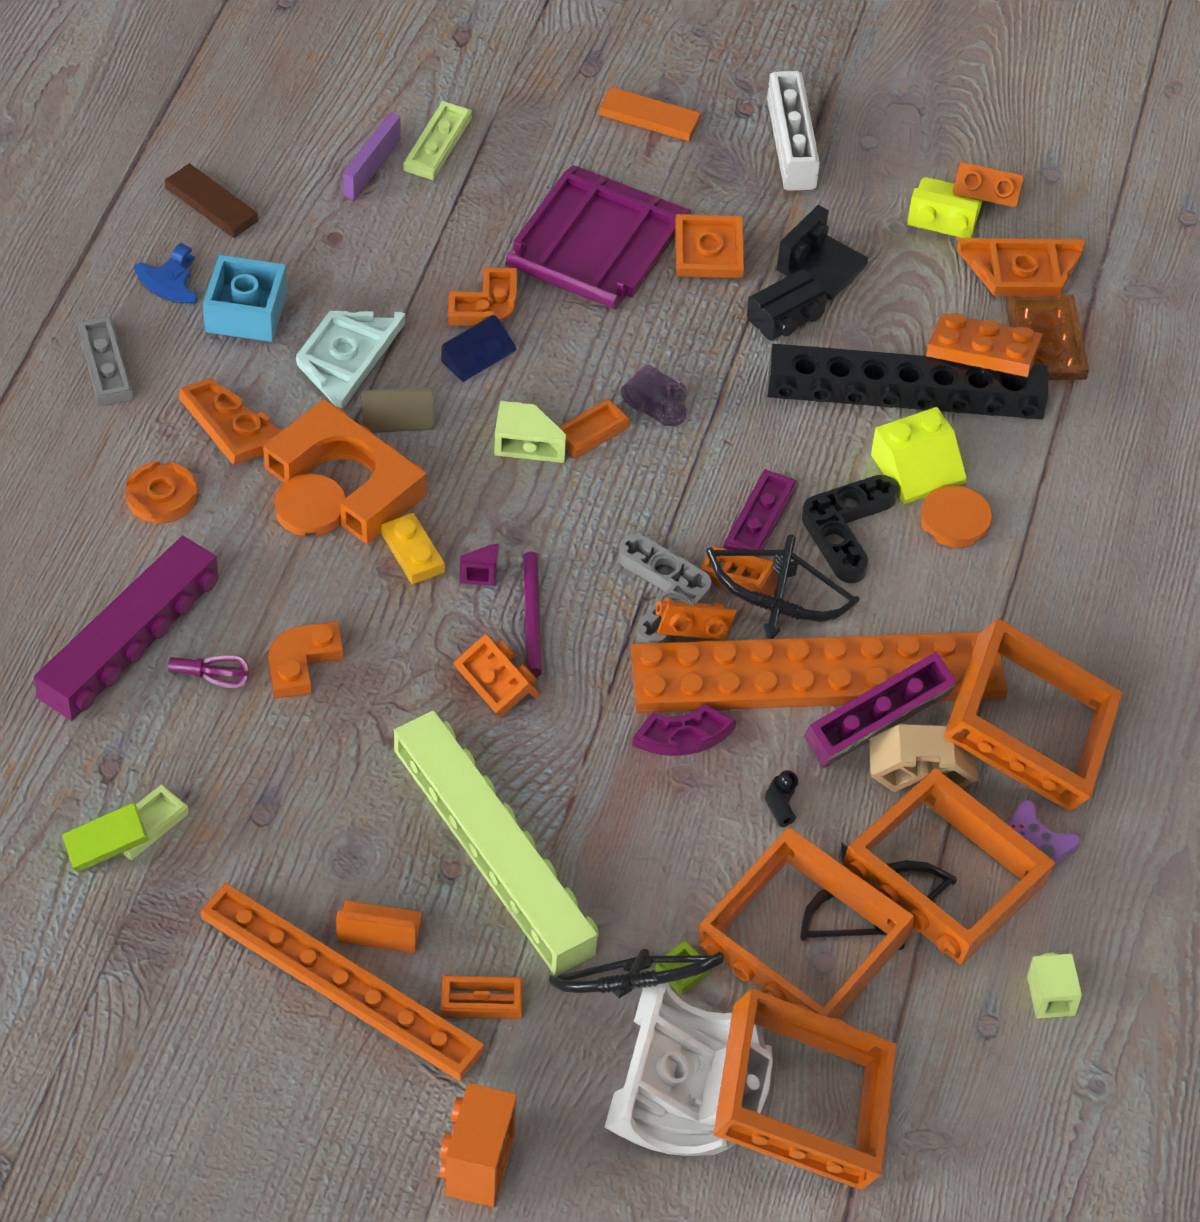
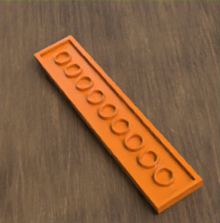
M981 632L630 644L636 713L696 711L703 704L715 710L845 705L936 651L957 681L951 693L938 702L956 701L975 643ZM998 652L981 700L1006 699L1008 689L1001 654Z

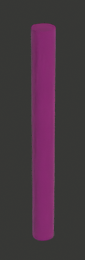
M529 551L523 555L527 668L535 677H538L542 674L538 554Z

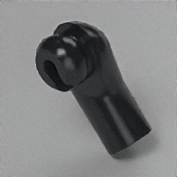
M789 770L782 771L780 775L775 776L765 793V801L780 827H786L796 819L788 802L794 794L799 780L797 775Z

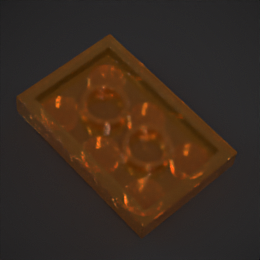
M1074 295L1007 296L1005 307L1009 327H1027L1034 332L1043 333L1041 346L1033 364L1048 366V380H1087L1089 367Z

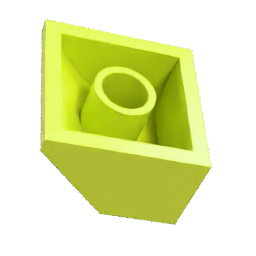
M938 407L875 428L871 456L882 473L897 482V495L904 505L925 498L933 490L943 486H956L966 483L967 478L955 432Z

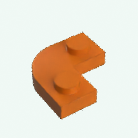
M483 267V292L449 291L448 326H491L509 318L516 307L517 268Z
M338 621L293 627L275 638L268 653L274 699L311 694V682L307 664L343 659Z

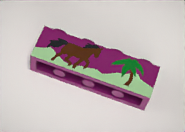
M936 651L810 724L803 737L823 768L868 743L869 738L902 723L948 696L957 684V681Z

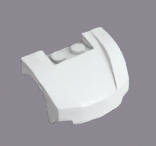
M669 982L658 984L655 987L652 985V987L647 986L643 988L634 1022L641 1026L624 1088L615 1091L613 1094L605 1128L637 1145L666 1154L681 1156L715 1155L730 1149L735 1143L714 1136L713 1132L732 1012H708L693 1007L682 1001L671 990ZM755 1024L753 1027L742 1107L760 1114L769 1093L773 1059L772 1046L765 1044L762 1027Z

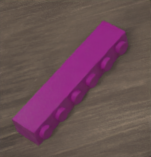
M182 535L34 675L37 699L71 721L80 712L88 710L96 697L107 686L114 685L121 673L132 662L139 661L145 650L156 639L162 638L168 632L170 625L181 615H186L200 596L215 587L219 579L217 556Z

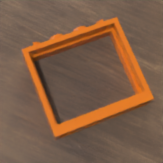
M996 618L978 635L943 737L1069 812H1072L1092 795L1123 692L1081 668L1075 662L1046 647L1043 643L1016 629L1013 625L1006 623L1000 618ZM997 652L1095 710L1076 773L976 715Z
M936 768L848 846L842 863L847 869L914 915L913 930L922 933L943 954L946 953L961 966L1047 884L1056 862ZM923 803L1021 880L969 930L871 852L874 847Z
M787 827L699 924V943L708 955L721 952L724 956V961L731 966L732 971L737 977L745 982L752 981L764 993L768 991L774 997L792 1004L804 1005L810 1011L823 1016L839 1018L910 937L913 929L914 915L793 829ZM786 863L792 865L887 934L824 1007L723 934Z
M751 988L733 1005L713 1135L862 1190L882 1174L897 1044L875 1036L876 1033L865 1032L849 1026L838 1018H829L810 1011L804 1005L792 1004L774 997L768 991L764 993ZM754 1024L865 1066L855 1149L742 1107Z

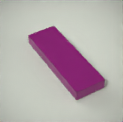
M764 469L725 540L723 549L764 550L796 490L797 481Z

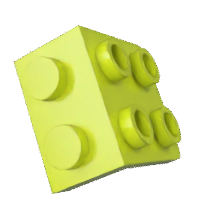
M924 177L921 179L919 187L914 188L907 225L960 238H972L983 201L954 195V183Z

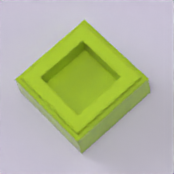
M685 940L665 956L700 954ZM697 962L656 963L655 970L657 972ZM712 969L696 976L669 982V984L682 996L709 976Z

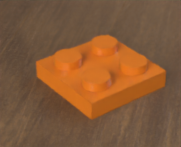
M676 214V276L743 278V217Z

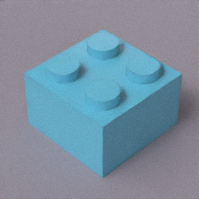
M218 255L203 301L205 332L273 342L287 296L286 264Z

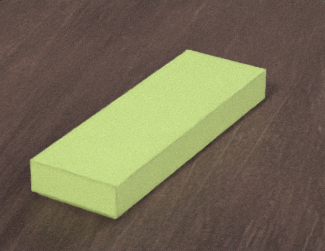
M442 101L404 161L403 170L434 181L472 119V110Z

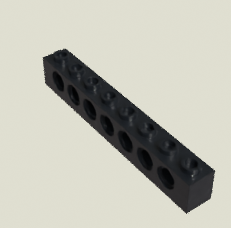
M772 343L769 362L768 397L929 410L938 407L940 411L1043 419L1049 397L1048 366L1033 364L1029 376L1024 377L922 355Z

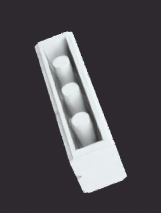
M779 71L770 73L767 101L783 187L787 191L813 190L817 186L820 162L802 72Z

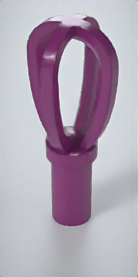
M217 655L207 659L198 658L197 660L170 657L168 663L169 672L192 674L196 677H203L213 684L228 688L243 686L247 682L250 673L247 661L238 655ZM222 661H232L240 663L242 668L215 666L210 664ZM209 673L242 677L239 681L232 682L219 679Z

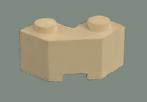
M898 724L869 738L871 777L894 793L922 780L934 768L938 769L961 788L979 780L977 757L943 737L947 726Z

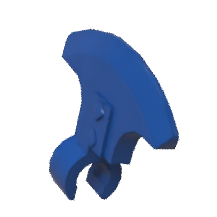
M183 243L178 244L174 248L171 258L161 267L152 268L142 262L134 266L138 278L151 292L174 302L196 303V294L185 287L187 280L191 277L190 272L186 268L195 259L194 256L189 254L192 251L190 247Z

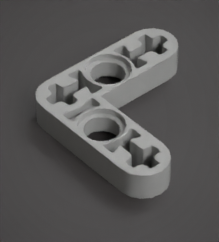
M631 534L621 540L619 545L620 564L665 591L638 622L636 641L638 644L670 643L675 636L652 634L659 627V622L662 620L661 616L656 615L657 602L663 601L664 598H671L673 601L688 602V605H693L694 603L705 604L710 597L711 578L702 569L642 535ZM659 565H669L674 569V572L663 575L658 573L655 568Z

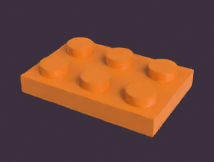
M942 313L929 340L926 356L1028 377L1041 346L1043 333L1034 332L1027 327L1014 328L1000 325L993 320L980 321L970 319L959 313Z

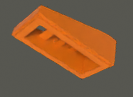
M712 546L713 550H727ZM707 555L699 568L709 574L712 583L727 589L718 580ZM716 556L719 563L721 561L725 563L722 570L735 583L752 592H762L763 595L767 594V596H772L775 592L779 575L772 569L774 561L755 556ZM733 568H737L734 574H732Z

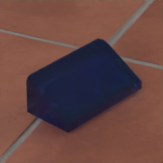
M492 315L445 342L441 347V362L464 382L515 352L516 345L500 320L495 315Z

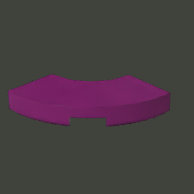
M703 704L695 712L681 717H666L652 712L634 735L632 745L660 755L680 756L694 754L707 750L726 739L736 728V720L706 704Z

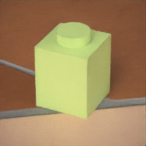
M1049 952L1040 956H1034L1027 980L1036 1019L1075 1016L1082 992L1073 955H1059Z

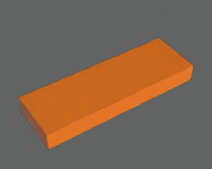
M610 87L599 108V115L689 142L701 118L700 112L615 87Z

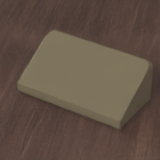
M432 387L363 390V425L369 428L372 433L433 429Z

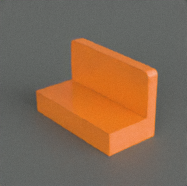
M344 900L343 908L337 912L336 916L337 942L415 954L423 921V912Z

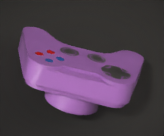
M1023 801L1007 824L1056 862V864L1078 850L1079 837L1072 833L1055 834L1042 825L1036 818V806L1032 801Z

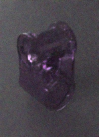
M643 366L621 387V395L629 406L649 415L662 425L673 427L685 421L687 415L686 407L683 405L687 398L685 385L663 374L654 366Z

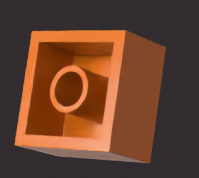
M468 1083L464 1097H456L451 1114V1122H454L452 1133H445L440 1149V1158L443 1161L439 1178L445 1179V1196L490 1207L495 1206L515 1137L517 1094Z

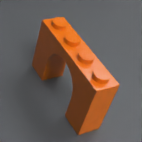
M325 399L321 400L263 445L265 469L283 483L295 476L308 474L318 465L330 460H352L368 468L372 473L369 480L340 502L341 526L365 544L370 543L381 534V524L402 517L427 496V473L419 464L410 462L399 454L394 446L381 441L373 435L369 428L359 425L348 417L344 410L334 407Z

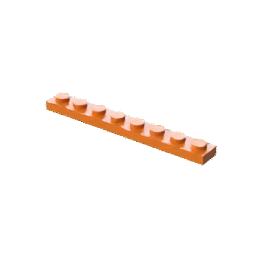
M224 883L200 910L201 919L456 1080L461 1082L483 1055V1043L227 883Z

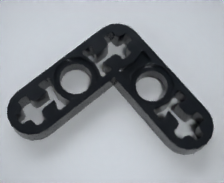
M875 475L814 495L804 502L802 522L834 574L843 582L857 583L866 576L867 554L847 523L888 510L894 506L898 485L893 478L887 475ZM851 498L856 500L859 505L853 508L846 507L841 503V500ZM830 534H836L841 536L844 541L839 544H833L828 542L825 537ZM847 559L850 564L845 565V560Z

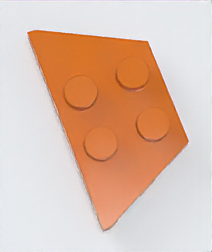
M958 238L956 248L957 252L994 296H1061L1084 251L1085 239Z

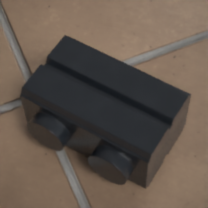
M803 268L749 296L746 316L757 329L760 328V332L769 341L781 335L789 336L801 324L807 321L815 322L823 315L827 298L826 289L817 281H814L813 277Z

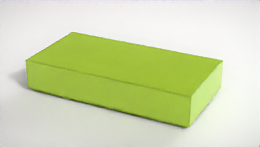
M134 803L62 834L72 867L77 873L149 841L140 812Z

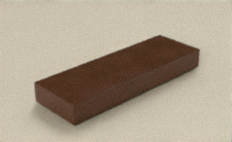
M190 163L165 179L166 189L233 238L258 222V213Z

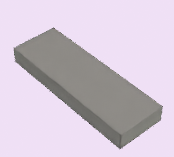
M106 317L77 323L98 406L133 400L131 385L112 318Z

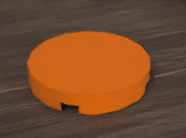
M159 461L149 462L138 467L128 477L126 483L127 506L135 516L147 522L158 524L174 522L186 516L194 508L198 498L195 477L189 469L176 462L169 461V465L159 464Z
M309 473L295 476L285 481L276 491L274 508L277 521L284 529L296 535L306 536V533H316V536L324 535L337 528L341 523L340 502L345 499V494L335 480L324 475Z
M959 485L943 486L933 490L924 499L920 520L926 534L928 531L933 535V540L941 545L962 548L975 545L977 540L987 536L991 525L992 512L985 498L976 491Z

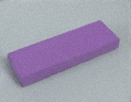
M390 112L343 171V194L345 198L353 201L357 198L400 142L401 122L399 115Z

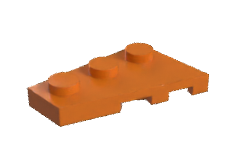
M211 378L180 388L179 399L233 465L264 455L263 445L282 431L270 423L271 417L261 411L256 414L242 405V398Z

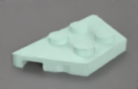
M329 311L296 355L297 366L335 407L343 410L405 325L406 314L395 312L394 318L374 317V311H359L357 313Z

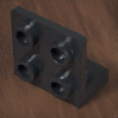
M817 205L780 241L776 270L789 276L804 268L813 277L814 281H817L826 289L827 299L833 300L868 264V257L827 235L829 231V226L827 225L829 210Z

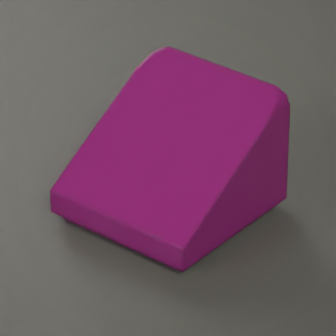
M492 544L460 556V583L496 586L499 544Z

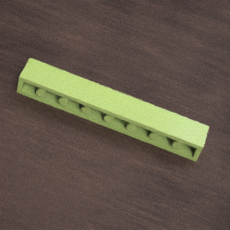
M433 710L395 728V753L552 973L558 976L596 956L599 931L595 922L589 916L584 917L578 908L573 892L568 887L563 888L557 880V874L552 863L548 859L543 860L536 851V845L530 833L526 830L522 832L516 823L511 807L507 803H501L495 795V788L487 775L482 776L479 773L470 751L467 748L462 749L456 741L451 725L447 721L442 722Z

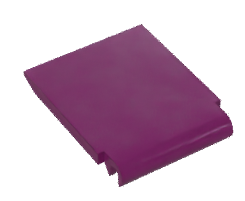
M573 165L563 173L513 241V251L515 252L514 254L507 253L505 263L509 268H517L519 272L612 309H617L626 295L633 298L674 239L676 214H691V210Z

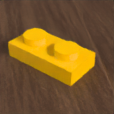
M414 513L381 524L383 538L412 585L445 573L444 561Z

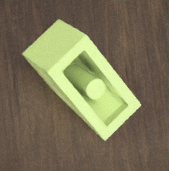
M500 401L495 428L494 456L564 463L566 434L535 404Z

